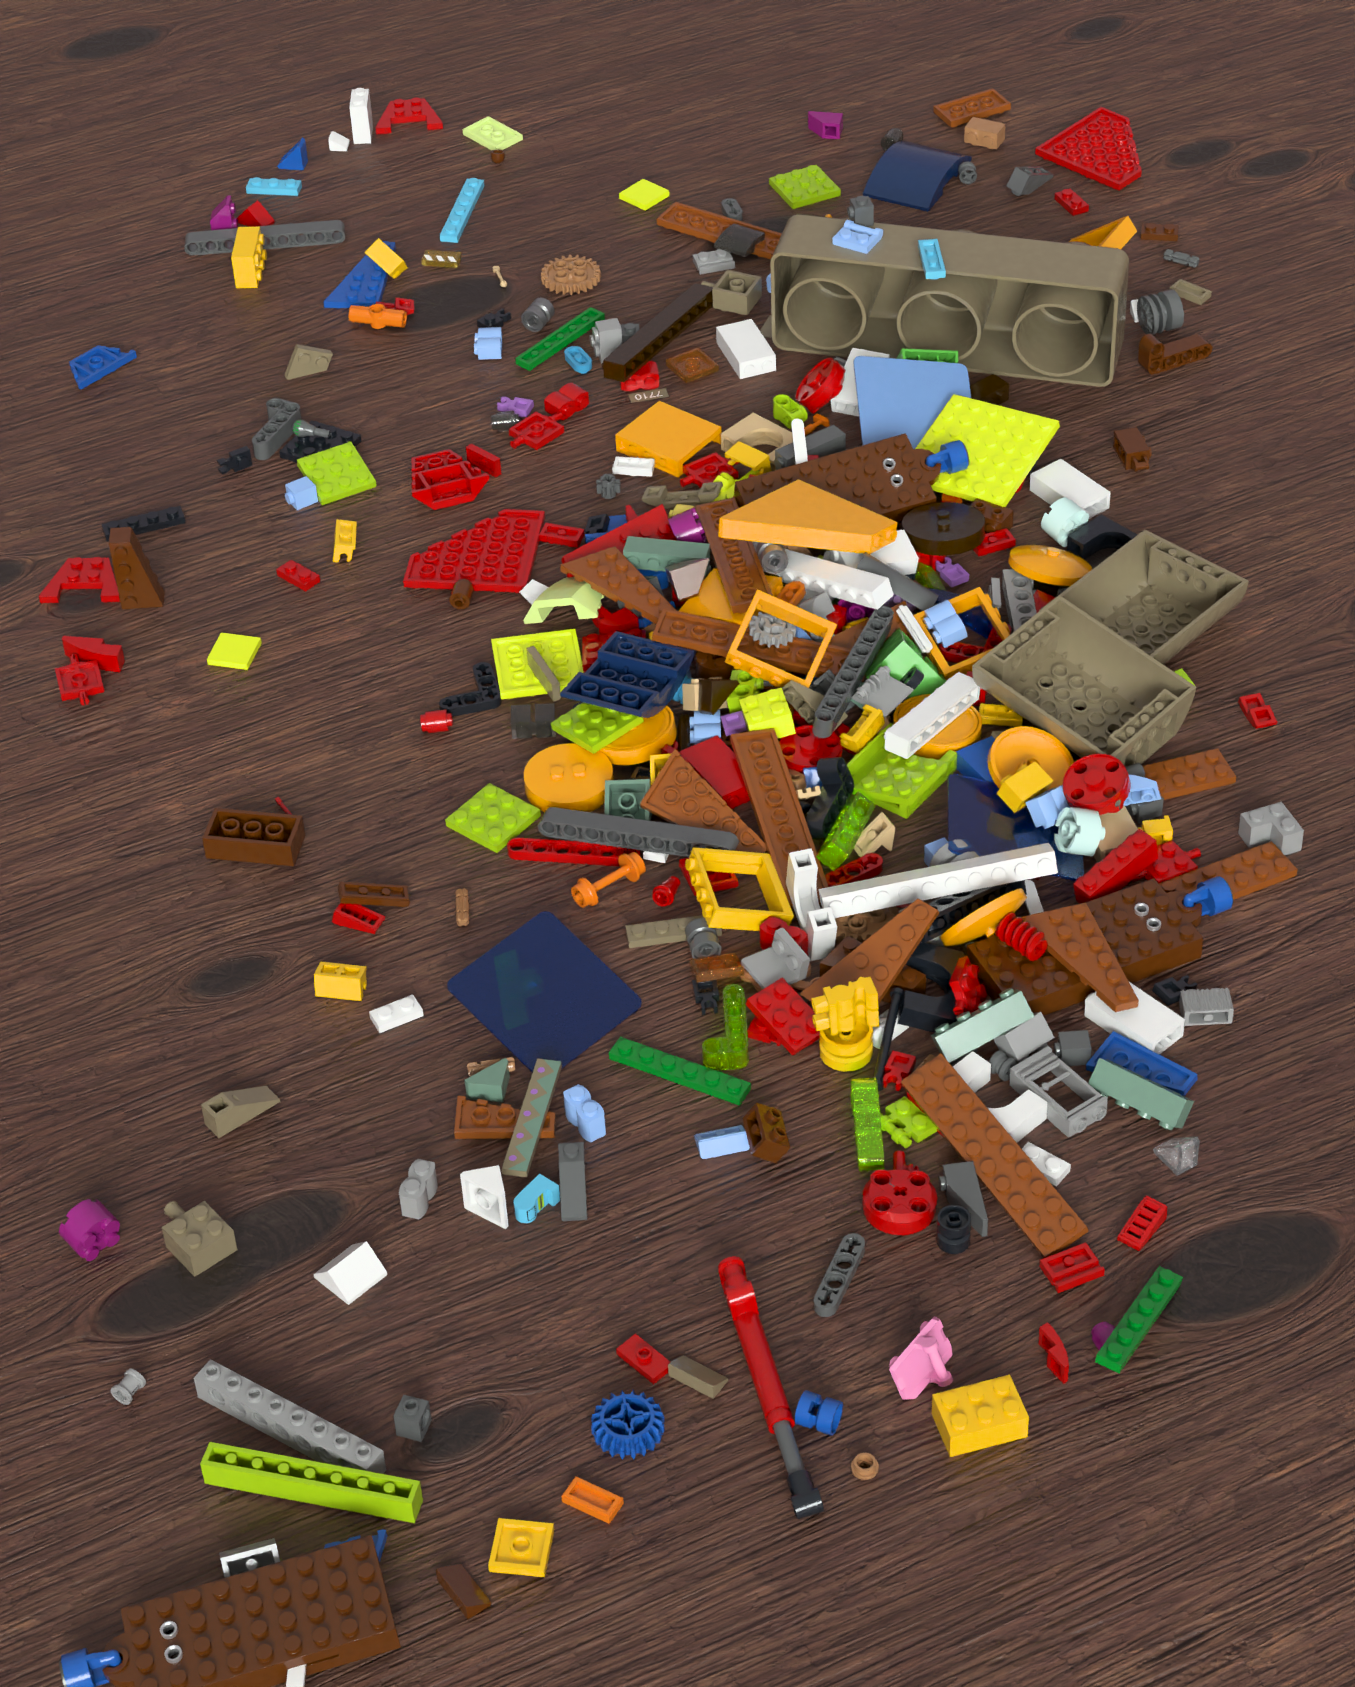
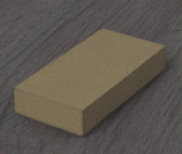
M1179 279L1169 288L1175 290L1179 297L1199 305L1207 301L1212 293L1210 290Z

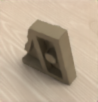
M296 344L284 376L287 380L326 371L333 354L331 350Z

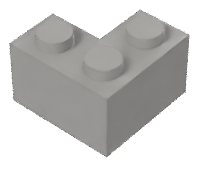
M618 318L596 321L595 327H592V335L589 336L591 347L594 346L595 357H599L601 364L606 357L622 345V328Z
M1282 802L1240 814L1238 834L1248 848L1272 841L1284 855L1301 851L1304 830Z

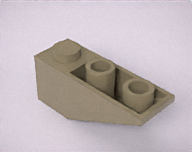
M789 681L782 687L786 700L809 725H813L815 712L824 695L795 681ZM845 712L835 729L848 717Z
M267 1086L221 1092L201 1104L205 1125L220 1138L280 1102V1099Z

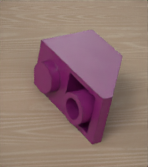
M808 111V128L821 138L840 139L843 130V113Z
M231 195L226 196L212 211L210 219L211 230L238 228V219L234 218L236 206L235 202H232Z

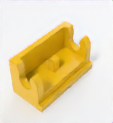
M379 238L365 251L367 256L394 279L408 268L404 260Z
M740 441L724 453L725 458H731L728 462L729 465L740 462L752 468L755 472L760 470L756 476L771 471L768 454Z
M336 519L333 562H339L342 553L348 555L347 562L352 559V553L356 547V521Z
M865 704L862 716L850 731L839 736L841 738V745L855 753H859L865 748L866 744L874 738L885 724L882 710Z
M320 962L314 973L315 996L362 1001L363 990H366L367 986L366 966Z

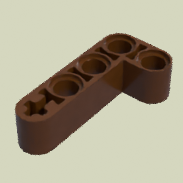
M1146 334L1139 343L1138 362L1153 375L1204 359L1211 354L1213 347L1200 334L1188 336L1167 344H1162L1153 334Z

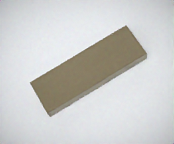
M534 646L526 648L529 667L553 702L560 700V682Z

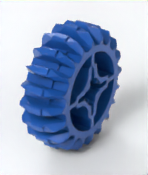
M622 1390L619 1396L611 1393L610 1400L602 1398L601 1405L596 1406L595 1414H592L591 1432L596 1444L601 1446L603 1452L609 1451L612 1457L620 1454L622 1460L626 1455H631L633 1459L638 1453L645 1456L646 1449L654 1451L655 1444H660L661 1435L665 1431L664 1415L659 1404H655L653 1397L646 1399L644 1392L636 1395L634 1390L630 1394H625Z

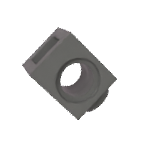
M403 1395L393 1415L397 1436L422 1442L432 1421L429 1401Z

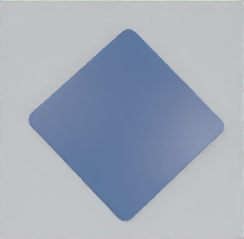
M857 356L853 361L862 445L906 433L913 449H915L953 394L971 398L968 370L965 365L960 363Z

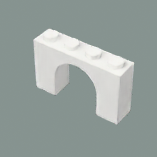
M812 848L789 853L786 886L800 929L808 934L810 961L824 959L835 948L837 925L831 907L820 909L816 888L818 866Z
M973 1051L953 1066L974 1093L990 1081L991 1063ZM1029 1089L1005 1107L988 1108L1016 1143L1047 1118V1101Z

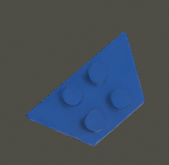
M98 345L69 361V365L78 388L81 390L137 358L135 350L123 353L120 351V348H108Z

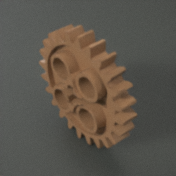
M569 255L568 258L562 256V259L555 258V261L549 260V264H544V268L541 269L542 285H545V288H549L550 291L555 290L556 294L563 292V295L567 292L570 295L573 292L580 294V291L587 292V288L593 289V286H597V282H600L601 277L600 268L596 261L592 262L591 258L586 260V256L579 258V255L575 257Z
M893 906L835 918L837 925L836 943L839 944L847 936L863 943L897 916L898 908Z

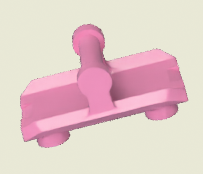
M935 1316L930 1321H924L921 1324L920 1333L899 1357L894 1356L890 1360L889 1370L903 1400L916 1399L929 1383H936L941 1387H945L953 1382L951 1373L945 1368V1364L953 1355L949 1339L946 1338L943 1332L941 1320Z

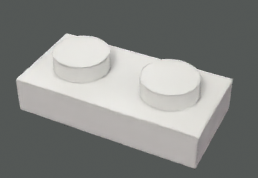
M410 995L369 1011V1015L379 1033L422 1017L423 1009L414 995Z
M1027 1142L1022 1148L1052 1185L1057 1186L1070 1172L1071 1164L1034 1144Z

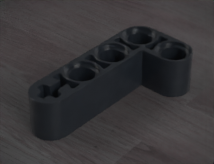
M842 757L818 760L817 773L823 784L820 789L821 794L816 797L805 818L812 839H823L831 836L853 793L854 781Z

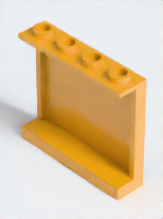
M658 401L615 434L616 451L633 458L655 459V468L679 478L683 475L684 462L711 441L721 444L722 429L721 426Z
M714 568L702 582L699 596L688 599L679 610V612L741 625L747 613L733 614L718 571ZM765 575L773 596L777 597L784 588L782 577ZM756 609L753 615L758 616V612L766 613Z

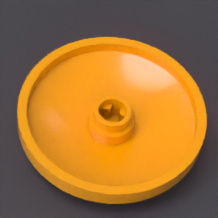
M1043 545L1017 546L1010 551L1008 559L1010 567L1021 575L1039 582L1059 586H1071L1092 570L1091 565L1083 558L1059 548Z
M1028 726L1014 727L1002 732L992 744L987 760L990 775L999 789L1003 778L1009 774L1013 776L1024 764L1028 766L1035 761L1053 780L1049 789L1063 785V777L1067 769L1074 763L1070 752L1060 740L1044 730Z
M1020 888L989 902L950 927L941 935L940 939L945 947L972 941L983 935H986L987 938L995 934L1000 921L1008 913H1015L1027 899L1026 894Z

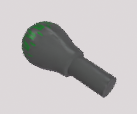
M297 420L292 426L293 433L298 437L316 435L329 438L330 430L316 428V426L311 425L305 420Z

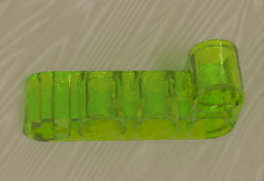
M730 984L723 989L725 1037L708 1038L702 1043L703 1066L714 1070L742 1069L749 1063L745 992L742 986Z
M877 1078L851 1079V1108L854 1115L858 1170H884Z

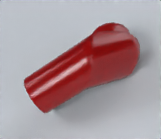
M895 1151L893 1153V1170L920 1171L917 1165L914 1168L913 1164L906 1165L905 1153L903 1151Z

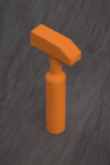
M819 414L814 415L813 421L815 423L809 424L804 428L805 436L813 432L819 425L829 427L828 418Z

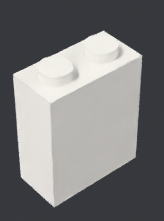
M352 89L350 116L354 144L371 143L373 118L369 89Z

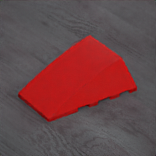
M450 449L411 458L412 497L433 510L473 501L490 479L489 474H482L481 469L478 467H471L469 461H463L460 455Z

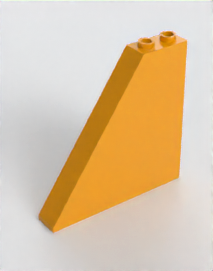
M798 479L720 517L718 537L871 554L895 541L897 537V522Z

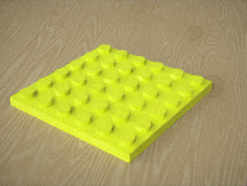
M953 394L915 449L922 448L935 454L940 452L942 444L956 440L962 441L969 455L968 468L952 474L947 472L940 473L938 481L931 485L933 491L973 502L978 498L1006 507L1059 429L1060 424L1058 420Z

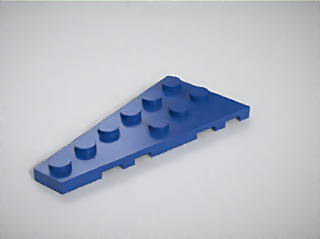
M382 241L392 251H396L395 242ZM365 255L324 300V308H350L351 305L370 307L376 304V301L381 302L388 274L369 256Z

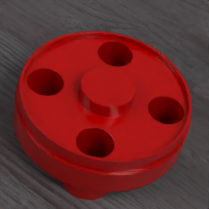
M826 358L820 361L801 381L796 391V400L810 413H816L840 393L846 370L833 358Z
M813 725L795 727L796 734L782 737L779 744L788 769L803 774V768L817 767L819 759L842 757V745L839 737L833 732L830 737L819 738L812 732Z
M1092 754L1078 759L1067 769L1063 777V792L1070 807L1095 810L1099 812V815L1120 811L1131 788L1130 778L1123 763L1116 757L1107 754Z
M900 1169L889 1171L876 1170L871 1174L870 1180L863 1189V1212L867 1221L882 1232L892 1235L914 1234L922 1231L932 1222L937 1209V1192L930 1182L929 1176L923 1171Z

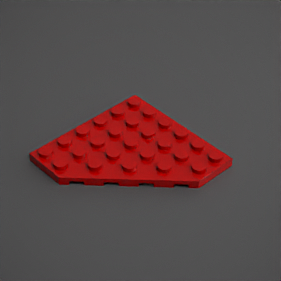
M1104 107L1098 108L1035 148V155L1068 168L1073 172L1082 174L1087 178L1096 180L1115 190L1120 191L1141 177L1142 169L1139 165L1138 153H1136V145L1133 140L1129 118Z
M504 509L498 512L497 517L492 519L489 517L475 523L474 528L468 531L463 529L451 535L452 539L446 542L441 540L428 546V550L421 554L418 552L412 554L403 580L404 587L453 589L454 584L458 580L466 579L472 583L474 591L520 593L530 581L539 545V534L545 521V511Z

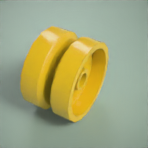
M862 1016L857 1018L855 1028L852 1031H838L836 1035H831L829 1029L819 1031L820 1058L830 1068L843 1072L855 1071L863 1068L870 1062L873 1055V1027L867 1025L866 1020Z

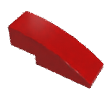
M62 637L66 656L70 657L73 654L75 659L74 654H77L79 662L97 660L100 670L121 672L125 663L122 645L105 644L103 638Z

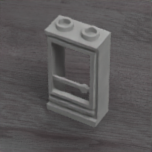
M1049 1046L1010 1068L1009 1085L1020 1095L1029 1089L1047 1101V1119L1068 1138L1082 1132L1095 1121H1100L1107 1113L1108 1098L1106 1096L1103 1097L1059 1059ZM1049 1071L1057 1077L1049 1083H1043L1042 1087L1033 1082ZM1062 1081L1085 1102L1067 1112L1044 1091L1049 1090V1087Z

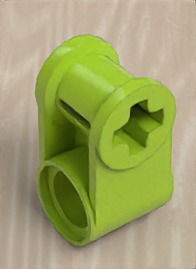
M779 394L773 398V417L787 428H792L791 423L794 419H801L803 422L808 419L806 409L789 396Z

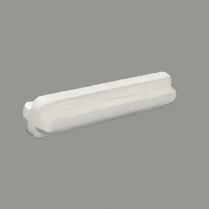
M900 605L896 610L897 615L921 652L929 653L933 645L909 608Z

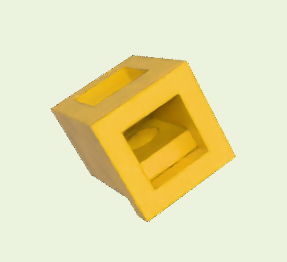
M1168 815L1164 816V819L1142 821V827H1138V829L1157 841V846L1171 841L1173 838V828Z

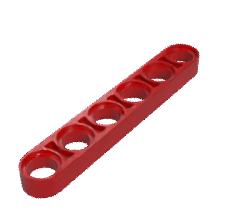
M513 838L507 843L508 856L514 860L620 866L618 859L620 855L635 852L640 856V850L579 841ZM514 847H522V848H523L522 850H519V851H514V850H512ZM538 848L545 849L543 852H536L534 850ZM559 850H567V851H568V852L562 853V854L557 853V851H559ZM582 851H589V852H591V853L588 854V855H581V854H579V853L582 852ZM607 852L613 853L611 856H603L602 854Z

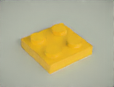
M498 1518L488 1564L489 1572L545 1577L554 1534V1523Z

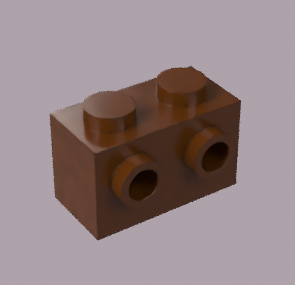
M978 498L970 505L984 515L985 534L1005 528L1010 530L1013 527L1012 509Z
M756 1102L742 1118L751 1155L777 1163L790 1149L782 1113L774 1107Z

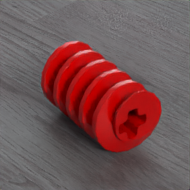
M1014 912L1008 913L1000 921L995 931V935L999 940L1011 946L1015 951L1020 952L1021 955L1026 956L1030 961L1039 959L1048 946L1047 940H1044L1045 934L1041 931L1038 932L1034 926L1030 927L1029 922H1023V918H1016Z

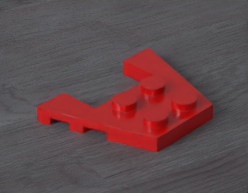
M416 97L408 100L396 99L390 101L375 129L376 134L392 133L391 124L427 121L428 130L443 129V124L425 98Z
M109 557L68 558L39 594L40 603H59L63 589H102L100 595L101 602H120Z

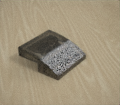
M734 223L719 236L714 243V248L746 257L755 252L756 244L765 240V233Z

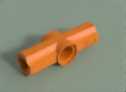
M373 304L370 307L351 305L348 317L351 322L370 324L375 329H381L385 326L404 328L407 312L385 309V306L382 304Z

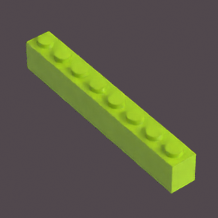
M209 1442L200 1463L205 1484L410 1523L416 1522L423 1502L421 1484L418 1480Z

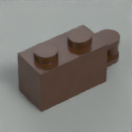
M1138 428L1114 431L1113 448L1125 470L1133 469L1134 472L1143 469L1148 470L1152 450L1150 446H1147L1145 437Z

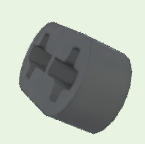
M733 198L722 200L723 215L742 221L743 212L737 200Z

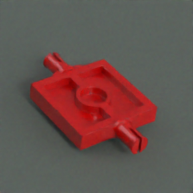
M557 411L552 416H545L534 412L509 428V436L515 439L510 441L511 447L515 449L521 444H526L538 450L564 433V426L557 423V421L563 418L562 413Z
M715 452L684 465L683 473L687 477L680 479V484L685 487L695 483L701 488L703 483L713 482L722 472L728 473L734 479H737L738 471L733 467L734 465L728 464L731 458H723Z
M72 654L70 655L71 664L55 668L61 699L65 701L79 698L81 705H85L84 700L87 705L89 704V695L104 692L97 660L79 662V656L74 654V659Z
M1173 840L1157 846L1159 858L1136 876L1132 882L1142 878L1147 880L1154 878L1159 884L1196 870L1198 866L1192 859L1201 857V851L1197 847L1187 852L1183 851Z
M968 956L958 959L949 982L956 999L953 1012L958 1016L967 1011L971 1014L978 1010V1005L984 1002L987 996L984 985L980 984L977 975L980 969H978L977 965L971 964Z

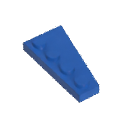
M1114 1031L1086 1064V1070L1093 1072L1099 1058L1108 1059L1183 1096L1188 1093L1197 1081V1074Z

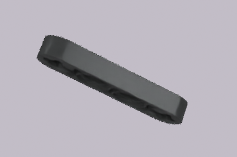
M851 1233L842 1239L814 1296V1311L817 1315L830 1317L838 1310L865 1253V1240L861 1235ZM855 1245L852 1250V1254H850L849 1247ZM840 1262H848L851 1264V1266L847 1269H842L837 1265ZM831 1281H839L842 1285L838 1288H832L828 1284ZM827 1296H829V1297H830V1303H827L825 1306H824V1305H821V1304H825V1302H826V1300H827Z

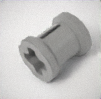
M134 1369L126 1370L124 1373L125 1377L121 1382L110 1389L112 1396L125 1405H129L135 1392L146 1385L144 1377Z

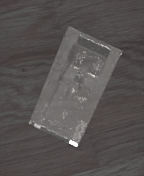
M1198 1136L1172 1138L1153 1148V1151L1178 1176L1197 1165L1200 1140Z

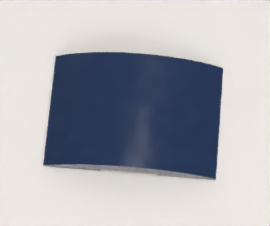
M899 141L893 144L876 164L865 186L863 196L928 212L943 195V187L953 176H959V165L963 162H970L972 157L912 142Z
M615 631L598 650V659L585 673L578 672L560 692V696L643 718L653 717L663 710L674 697L688 672L695 655V650Z

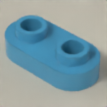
M571 346L565 349V360L576 372L584 374L592 369V359L581 347Z

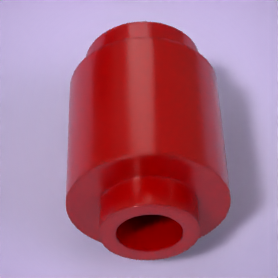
M446 709L428 711L425 714H421L422 732L436 733L449 731V726H453L452 714L448 713Z

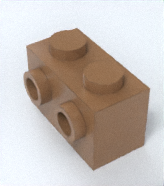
M972 117L965 126V143L987 147L988 149H998L1005 140L1004 123Z

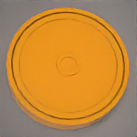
M931 694L914 696L899 704L894 712L893 725ZM971 705L917 750L914 755L940 759L949 750L956 752L979 742L982 730L981 715Z
M666 705L655 716L643 718L644 722L599 751L604 753L611 764L614 765L639 764L649 761L650 755H660L661 748L666 744L672 746L677 736L675 719L670 707Z
M575 743L559 744L538 752L528 761L524 769L526 796L533 806L543 812L550 807L591 812L605 803V780H613L612 764L604 753L597 751L593 754Z

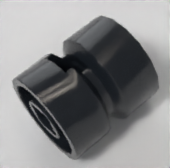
M945 1206L937 1215V1245L942 1251L949 1254L964 1252L970 1245L971 1215L962 1206Z

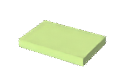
M489 116L462 129L463 135L490 150H504L523 140L521 133Z

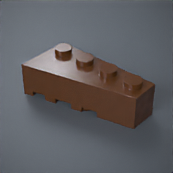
M132 527L110 528L109 548L121 608L163 607L165 591L160 586L156 573L152 571L149 565L150 562L147 556L144 555L142 546Z
M850 936L844 938L820 962V977L862 943ZM905 965L883 997V1001L891 1002L890 991L895 987L901 988L904 991L907 990L926 995V975Z

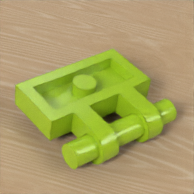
M905 1096L887 1106L886 1115L876 1111L872 1116V1119L877 1122V1127L882 1131H887L891 1135V1139L896 1144H901L904 1148H908L912 1144L910 1138L919 1143L937 1132V1127L928 1116Z

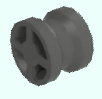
M969 161L959 165L960 181L963 184L975 182L977 179L975 165Z
M999 1050L989 1060V1063H991V1073L998 1074L999 1078L1003 1081H1008L1010 1079V1068L1017 1065L1018 1061L1014 1058H1008L1006 1053Z

